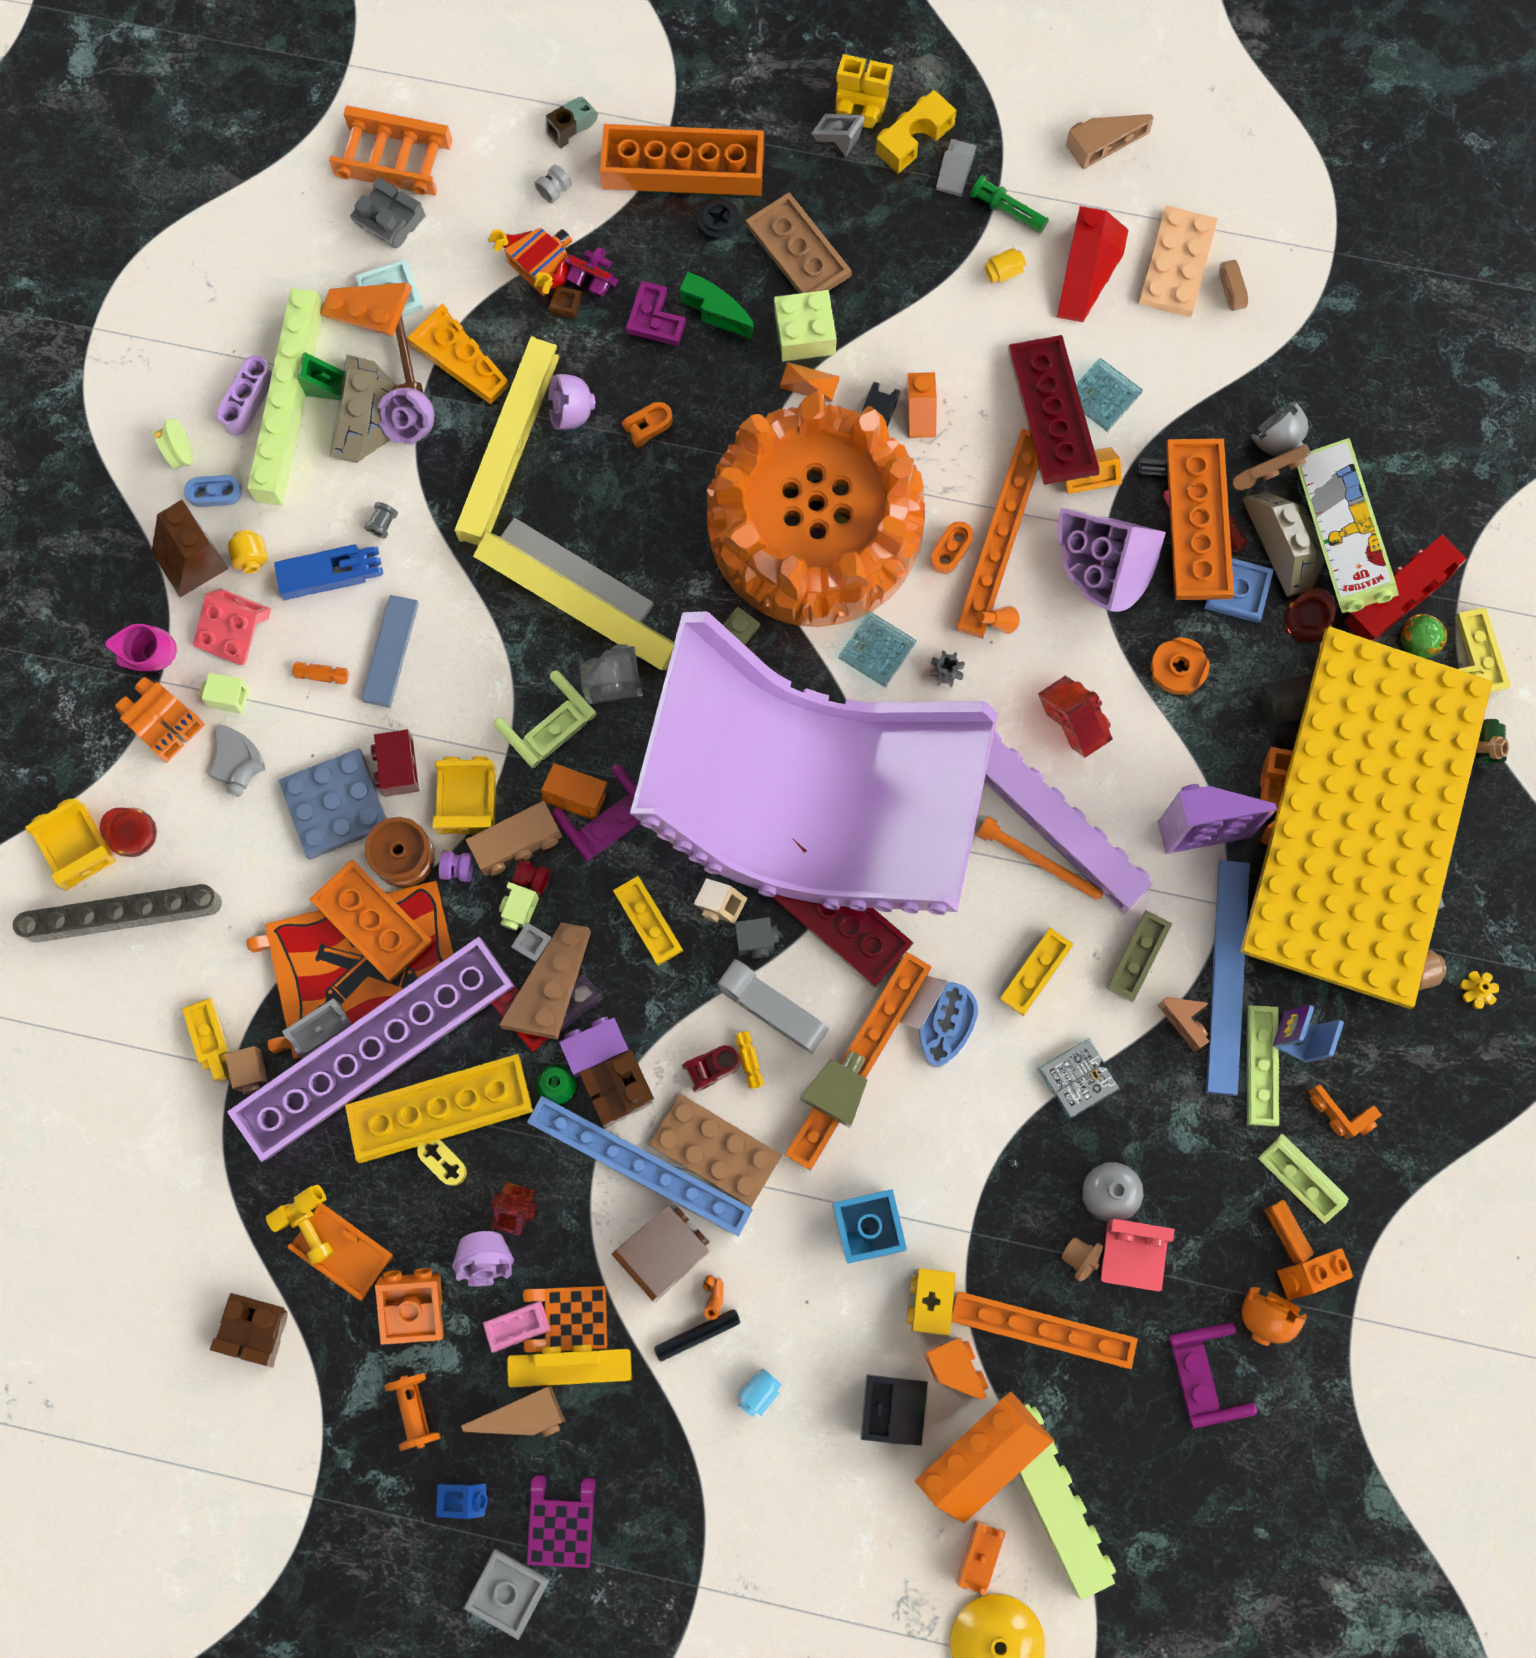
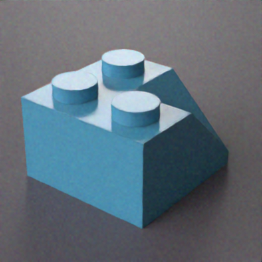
M893 1189L833 1202L834 1215L847 1264L907 1250Z

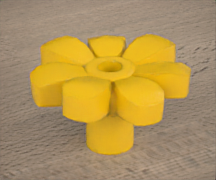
M1473 971L1467 975L1468 980L1461 981L1460 989L1467 991L1462 994V998L1465 1002L1473 1000V1008L1482 1009L1485 1003L1491 1006L1496 1002L1497 999L1493 994L1499 992V986L1496 983L1490 984L1492 980L1491 974L1485 972L1480 977L1477 971Z

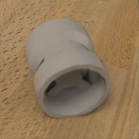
M554 164L548 169L547 175L538 178L534 184L539 194L549 203H553L558 199L561 191H566L571 187L572 182L567 173L560 166Z

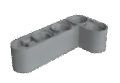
M736 959L733 960L717 983L719 991L809 1053H814L829 1031V1028L823 1022L758 979L753 970Z

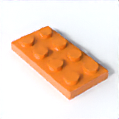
M353 859L309 898L322 914L390 983L433 943V940Z

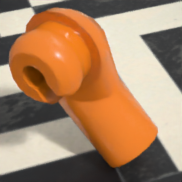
M707 1275L702 1287L711 1293L704 1309V1315L707 1319L714 1320L718 1317L723 1305L724 1282L720 1277L716 1278L713 1275Z

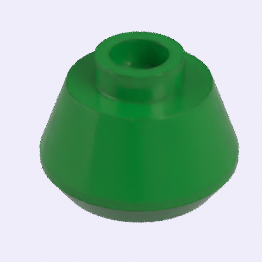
M552 1064L545 1067L539 1073L536 1081V1089L539 1096H543L556 1104H563L570 1100L577 1087V1080L571 1069L562 1064Z

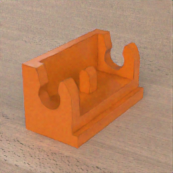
M553 763L541 789L542 801L544 800L547 804L594 820L598 817L605 800L607 782Z
M975 1520L956 1580L959 1587L974 1590L981 1595L987 1593L1006 1533L1005 1531Z

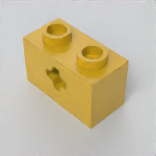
M918 1268L917 1275L911 1274L909 1293H915L914 1306L908 1305L906 1324L912 1325L911 1331L950 1336L955 1272ZM929 1292L933 1293V1298L938 1300V1305L933 1306L931 1311H928L927 1305L922 1303V1299L928 1297Z

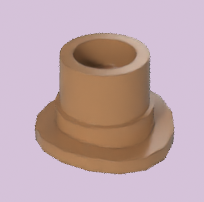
M1076 1237L1068 1244L1063 1252L1062 1260L1077 1271L1075 1278L1078 1281L1086 1279L1094 1270L1098 1269L1103 1245L1097 1243L1093 1247Z

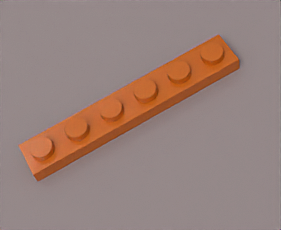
M960 1291L956 1292L952 1309L951 1322L1132 1369L1138 1338Z

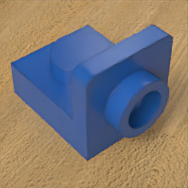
M438 1484L436 1517L471 1519L485 1516L488 1502L486 1484Z

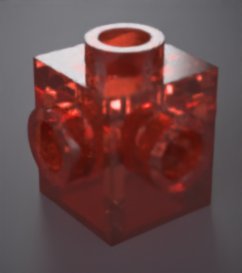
M506 1182L502 1192H496L492 1201L491 1210L494 1211L491 1228L521 1236L527 1221L532 1222L536 1214L537 1204L533 1203L535 1190Z

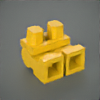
M843 54L837 71L836 82H838L835 113L863 115L865 118L863 127L872 129L876 122L881 123L888 99L893 65L870 60L867 72H865L866 59Z

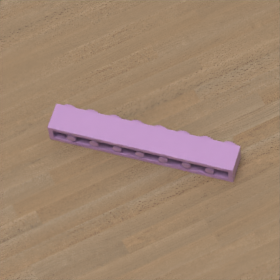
M994 730L984 782L1094 886L1101 889L1103 894L1125 914L1152 886L1153 883L1150 881L1149 874L1141 867L1136 868L1128 861V855L1117 846L1114 848L1107 841L1106 834L1096 826L1093 828L1086 822V816L1077 807L1071 808L1064 801V795L1057 788H1050L1043 781L1044 778L1038 770L1025 765L1022 762V756L1015 749H1008L1001 742L1002 738Z

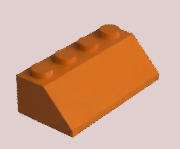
M1009 1392L914 1482L936 1507L965 1524L1042 1453L1054 1439L1012 1392Z

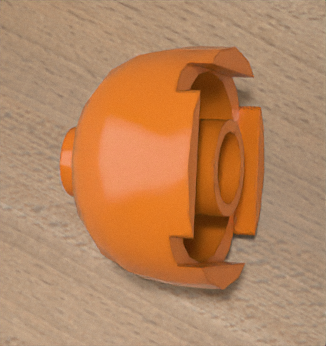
M1251 1287L1242 1307V1319L1247 1329L1253 1333L1251 1337L1265 1346H1269L1270 1342L1275 1344L1288 1343L1296 1338L1306 1321L1307 1315L1299 1316L1300 1308L1289 1300L1270 1291L1266 1297L1259 1294L1261 1288Z

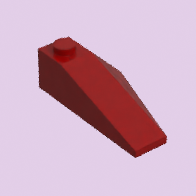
M1079 206L1057 318L1083 323L1105 284L1112 276L1116 266L1124 256L1129 230L1106 210Z

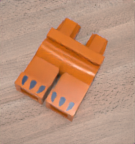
M143 677L135 686V689L142 697L135 704L128 697H124L115 707L122 716L120 719L167 763L184 744L163 724L166 722L188 742L205 723L158 682L154 683Z

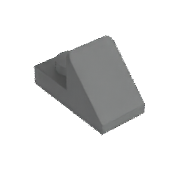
M825 114L811 134L818 142H835L846 157L860 137L865 118L863 115Z
M951 139L948 150L944 154L936 190L962 197L977 145Z

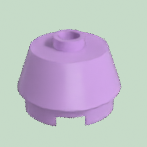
M480 1231L461 1238L452 1268L456 1271L457 1281L467 1279L469 1286H487L494 1284L493 1278L503 1275L507 1279L511 1276V1265L514 1262V1258L501 1234L491 1231Z

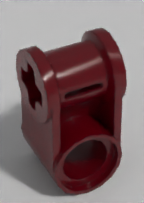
M723 1045L686 1061L681 1067L683 1070H687L694 1085L692 1090L696 1093L735 1073L740 1067L741 1060L733 1047ZM723 1053L734 1055V1062L730 1067L724 1068L719 1066L718 1061ZM697 1068H699L700 1073L703 1077L702 1079L700 1078L697 1072Z

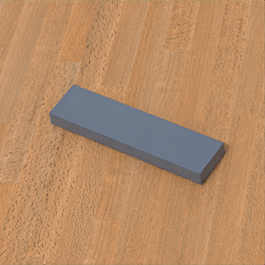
M390 595L361 699L364 703L391 708L419 605L417 600Z

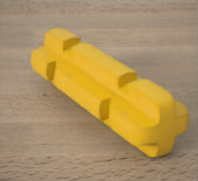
M743 1031L735 1034L737 1047H740L738 1051L744 1073L748 1076L746 1080L749 1089H757L764 1086L762 1074L759 1073L760 1067L754 1046H751L750 1032Z

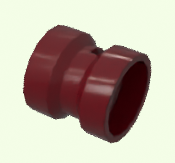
M522 859L516 868L512 883L530 888V890L541 896L549 880L550 868L544 866L536 867L530 861Z

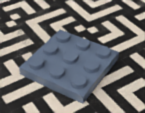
M360 749L278 780L303 850L309 860L368 837V834L376 824L387 819Z

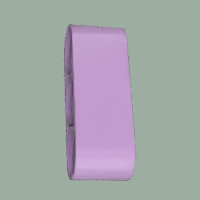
M251 356L244 361L218 407L217 417L230 435L238 436L248 429L268 393L272 372L265 359L261 356ZM262 370V373H261V374H259V375H254L256 372ZM250 393L248 397L241 398L244 394ZM237 416L235 420L228 421L231 417Z

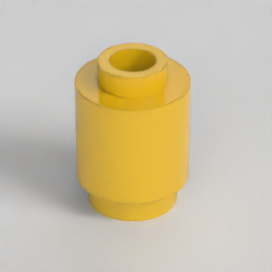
M1012 247L989 258V262L984 263V270L992 284L996 282L1000 284L1023 273V266H1026V261L1023 253L1020 250L1016 251Z

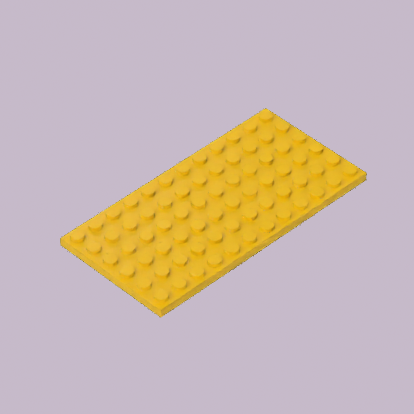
M1330 626L1325 630L1240 953L1408 1009L1415 1007L1493 681Z

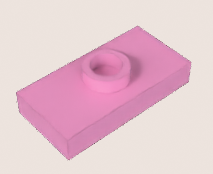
M542 1301L483 1322L491 1352L500 1351L551 1331Z

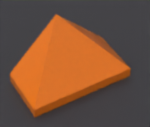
M787 362L780 383V389L806 396L820 391L823 392L825 401L832 403L840 376Z

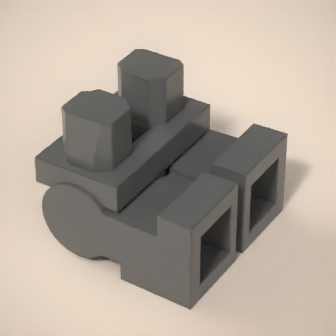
M378 177L373 184L374 189L369 197L362 195L354 205L355 210L350 215V218L356 225L361 228L364 227L374 236L387 241L392 247L399 248L406 240L410 231L413 232L426 215L419 201L402 191L399 193L396 187Z

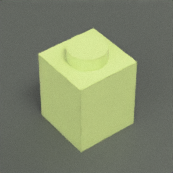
M208 673L207 681L202 683L200 695L203 702L209 708L242 714L249 687L241 678Z

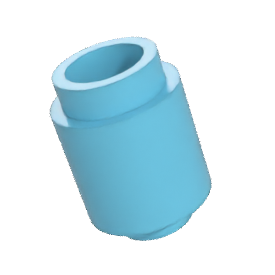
M762 1369L759 1374H754L737 1396L742 1400L738 1406L752 1418L756 1413L762 1416L778 1396V1389L782 1384Z

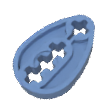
M947 983L919 1030L920 1044L925 1060L933 1067L945 1066L959 1053L972 1033L977 1020V1001L971 991L961 984ZM952 990L958 991L957 996L961 997V1001L956 1000L953 1009L958 1011V1014H953L950 1018L949 1023L954 1026V1029H948L944 1033L941 1031L942 1026L937 1025L938 1021L943 1022L946 1015L944 1011H941V1007L945 1008L949 1004V998L945 996V993L950 994ZM940 1039H942V1052L946 1054V1058L941 1057L939 1061L933 1060L934 1055L930 1053V1049L935 1050L940 1043Z

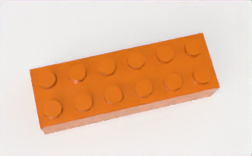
M604 124L600 162L602 189L748 196L762 195L764 131Z

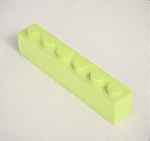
M1023 1403L1033 1417L1041 1425L1044 1424L1036 1406L1031 1408L1028 1403ZM1052 1442L1019 1473V1476L1076 1596L1082 1601L1115 1584L1112 1574L1116 1573L1108 1555L1102 1557L1097 1544L1101 1543L1100 1537L1093 1525H1087L1083 1514L1087 1513L1086 1508L1079 1495L1073 1496L1068 1486L1072 1483L1071 1477L1064 1465L1059 1467L1054 1457L1058 1451L1054 1442Z

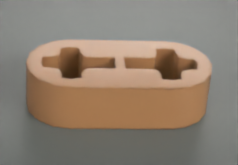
M1236 260L1221 262L1219 274L1229 308L1232 311L1246 308L1248 305V294L1238 262Z

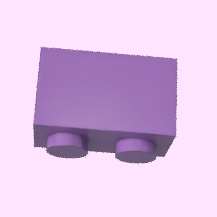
M600 1018L591 1023L592 1028L581 1032V1029L573 1030L564 1035L565 1040L559 1042L571 1071L576 1078L580 1077L579 1072L588 1068H594L629 1051L615 1018Z

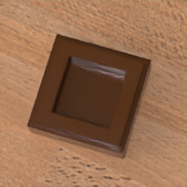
M561 286L556 287L549 306V313L576 319L583 296L582 291Z

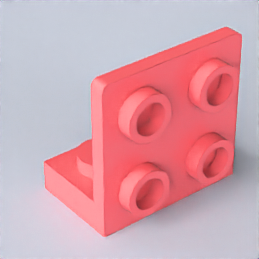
M222 588L205 594L193 645L238 665H244L247 661L255 626L257 623L269 619L271 608Z
M1111 1219L1107 1222L1101 1282L1157 1292L1161 1291L1167 1243L1173 1242L1174 1229Z

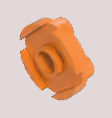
M1179 637L1174 638L1172 641L1164 642L1157 648L1152 657L1151 677L1153 682L1171 694H1192L1204 683L1209 673L1210 664L1203 653L1204 649L1197 642L1188 638ZM1179 660L1184 661V667L1187 668V671H1176L1173 663H1178Z

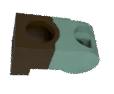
M578 97L546 115V133L561 149L569 144V138L581 130L590 128L596 122L598 113L584 97Z

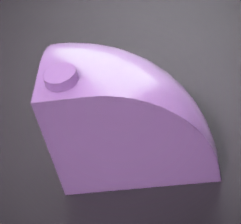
M1061 508L1058 520V544L1062 546L1065 560L1062 563L1071 582L1076 583L1083 592L1082 595L1103 609L1120 612L1131 607L1142 596L1152 579L1166 532L1100 515Z

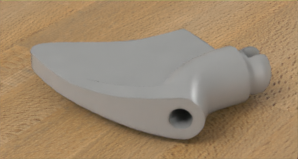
M219 725L216 727V758L208 775L230 784L227 788L228 793L239 797L243 794V790L247 789L251 778L257 773L265 771V764L259 750L245 735L232 728Z

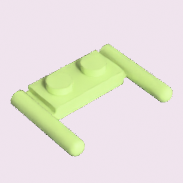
M557 670L550 674V679L567 696L569 701L563 703L524 736V739H521L503 718H497L493 723L495 728L531 768H535L541 760H545L597 715V712Z

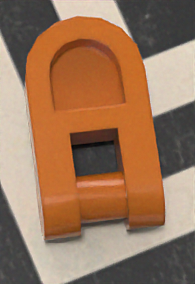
M655 402L624 419L621 425L626 432H630L632 435L631 440L634 445L641 447L649 439L666 431L673 422L671 408L667 404ZM645 422L648 427L641 430L639 425Z

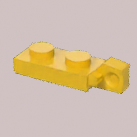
M207 998L182 1008L198 1062L202 1064L204 1070H211L214 1081L216 1080L219 1083L229 1079V1073L225 1064V1054L230 1053L213 999Z

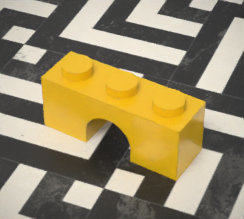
M935 90L927 96H922L909 112H903L897 118L895 124L889 129H883L877 136L876 154L897 174L900 173L917 158L918 142L912 135L925 133L937 141L955 125L956 109Z

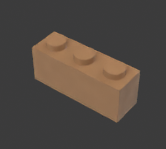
M543 800L466 839V842L484 876L488 874L494 876L503 872L506 869V865L514 861L519 863L522 859H529L532 856V852L540 848L545 850L553 847L558 843V839L562 838V835Z

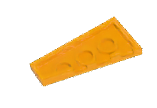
M443 303L407 337L408 345L489 404H492L508 388V380L488 356H484L479 350L478 344L467 336L461 324L451 317Z

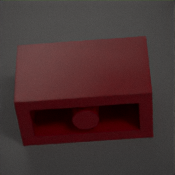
M409 730L374 734L375 744H371V755L373 761H377L378 771L374 772L376 788H380L386 797L419 792L414 741Z

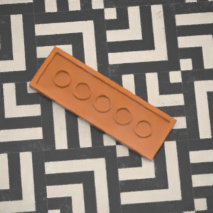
M1168 439L1166 452L1175 600L1232 599L1234 596L1224 439Z

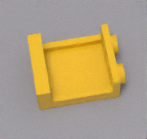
M447 756L443 757V760H436L437 799L436 816H433V829L437 835L478 834L494 826L496 766L493 760H489L485 756H474L471 760H460L459 757Z
M77 798L62 801L55 810L48 814L36 816L31 821V824L25 827L27 832L34 837L54 874L51 877L55 884L65 891L117 862L88 808Z

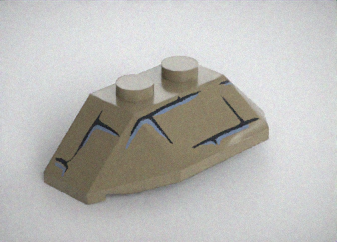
M348 354L346 356L330 457L358 463L391 440L380 427L379 421L382 419L380 415L381 408L378 409V404L383 396L394 390L393 386L395 384L372 360Z
M1268 492L1245 496L1242 500L1286 596L1291 597L1310 592L1326 560L1317 530L1306 507Z

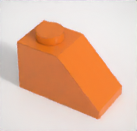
M935 372L908 373L906 382L908 438L936 437L937 394Z

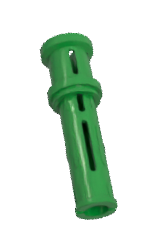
M981 175L971 191L970 197H978L990 205L989 208L992 210L999 208L1016 220L1036 230L1039 234L1043 232L1049 218L1044 217L1027 205L1009 196L1007 190H1005L1006 188L995 186L986 180V176Z

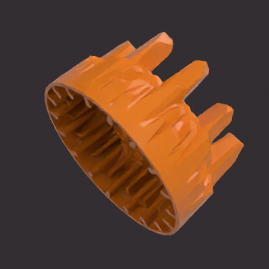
M820 391L805 397L798 408L778 409L768 413L766 418L760 414H755L745 420L736 432L735 444L728 445L727 451L717 464L715 478L712 479V483L707 489L709 542L715 562L723 577L732 589L750 606L766 616L784 623L808 627L832 626L858 619L874 611L890 599L902 586L913 569L920 551L925 522L924 485L921 472L914 465V458H910L904 445L898 443L893 437L890 438L886 421L876 409L867 406L861 413H857L856 410L852 411L842 408L839 404L835 407L831 404L826 406L824 394ZM811 473H818L822 476V480L818 483H812L807 477ZM842 485L847 488L848 492L845 495L838 496L833 492V488ZM788 488H794L798 491V495L794 498H787L783 492ZM812 501H820L824 507L819 511H813L808 505ZM839 513H844L850 520L845 524H840L835 521L834 517ZM789 516H796L800 520L796 526H788L784 521ZM819 528L826 535L822 539H814L810 532L813 529Z

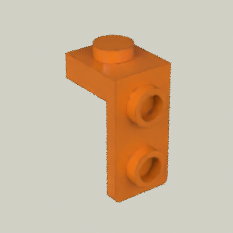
M1320 1084L1309 1090L1312 1096L1310 1098L1312 1104L1320 1112L1324 1111L1331 1120L1329 1122L1331 1128L1340 1137L1344 1136L1345 1139L1354 1137L1359 1132L1363 1136L1377 1126L1375 1120L1382 1115L1375 1106H1371L1349 1121Z
M1341 1248L1277 1271L1288 1300L1317 1293L1353 1277L1349 1263Z

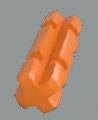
M295 662L292 675L299 679H306L307 677L309 680L328 683L335 681L336 684L345 685L348 682L349 671L341 667L333 669L332 666L310 663L308 666L305 662Z

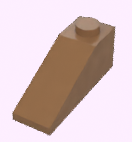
M1152 114L1091 118L1084 123L1079 122L1069 130L1066 147L1084 170L1149 134L1154 117Z
M549 1386L466 1423L461 1427L463 1432L535 1435L541 1432L544 1438L560 1431L558 1424L564 1422L565 1419L553 1389Z

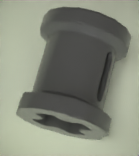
M377 502L374 505L375 511L370 521L365 523L364 529L376 537L386 539L389 525L392 519L397 517L398 512L385 503Z

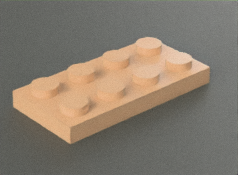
M1165 206L1139 304L1188 317L1192 316L1218 218Z

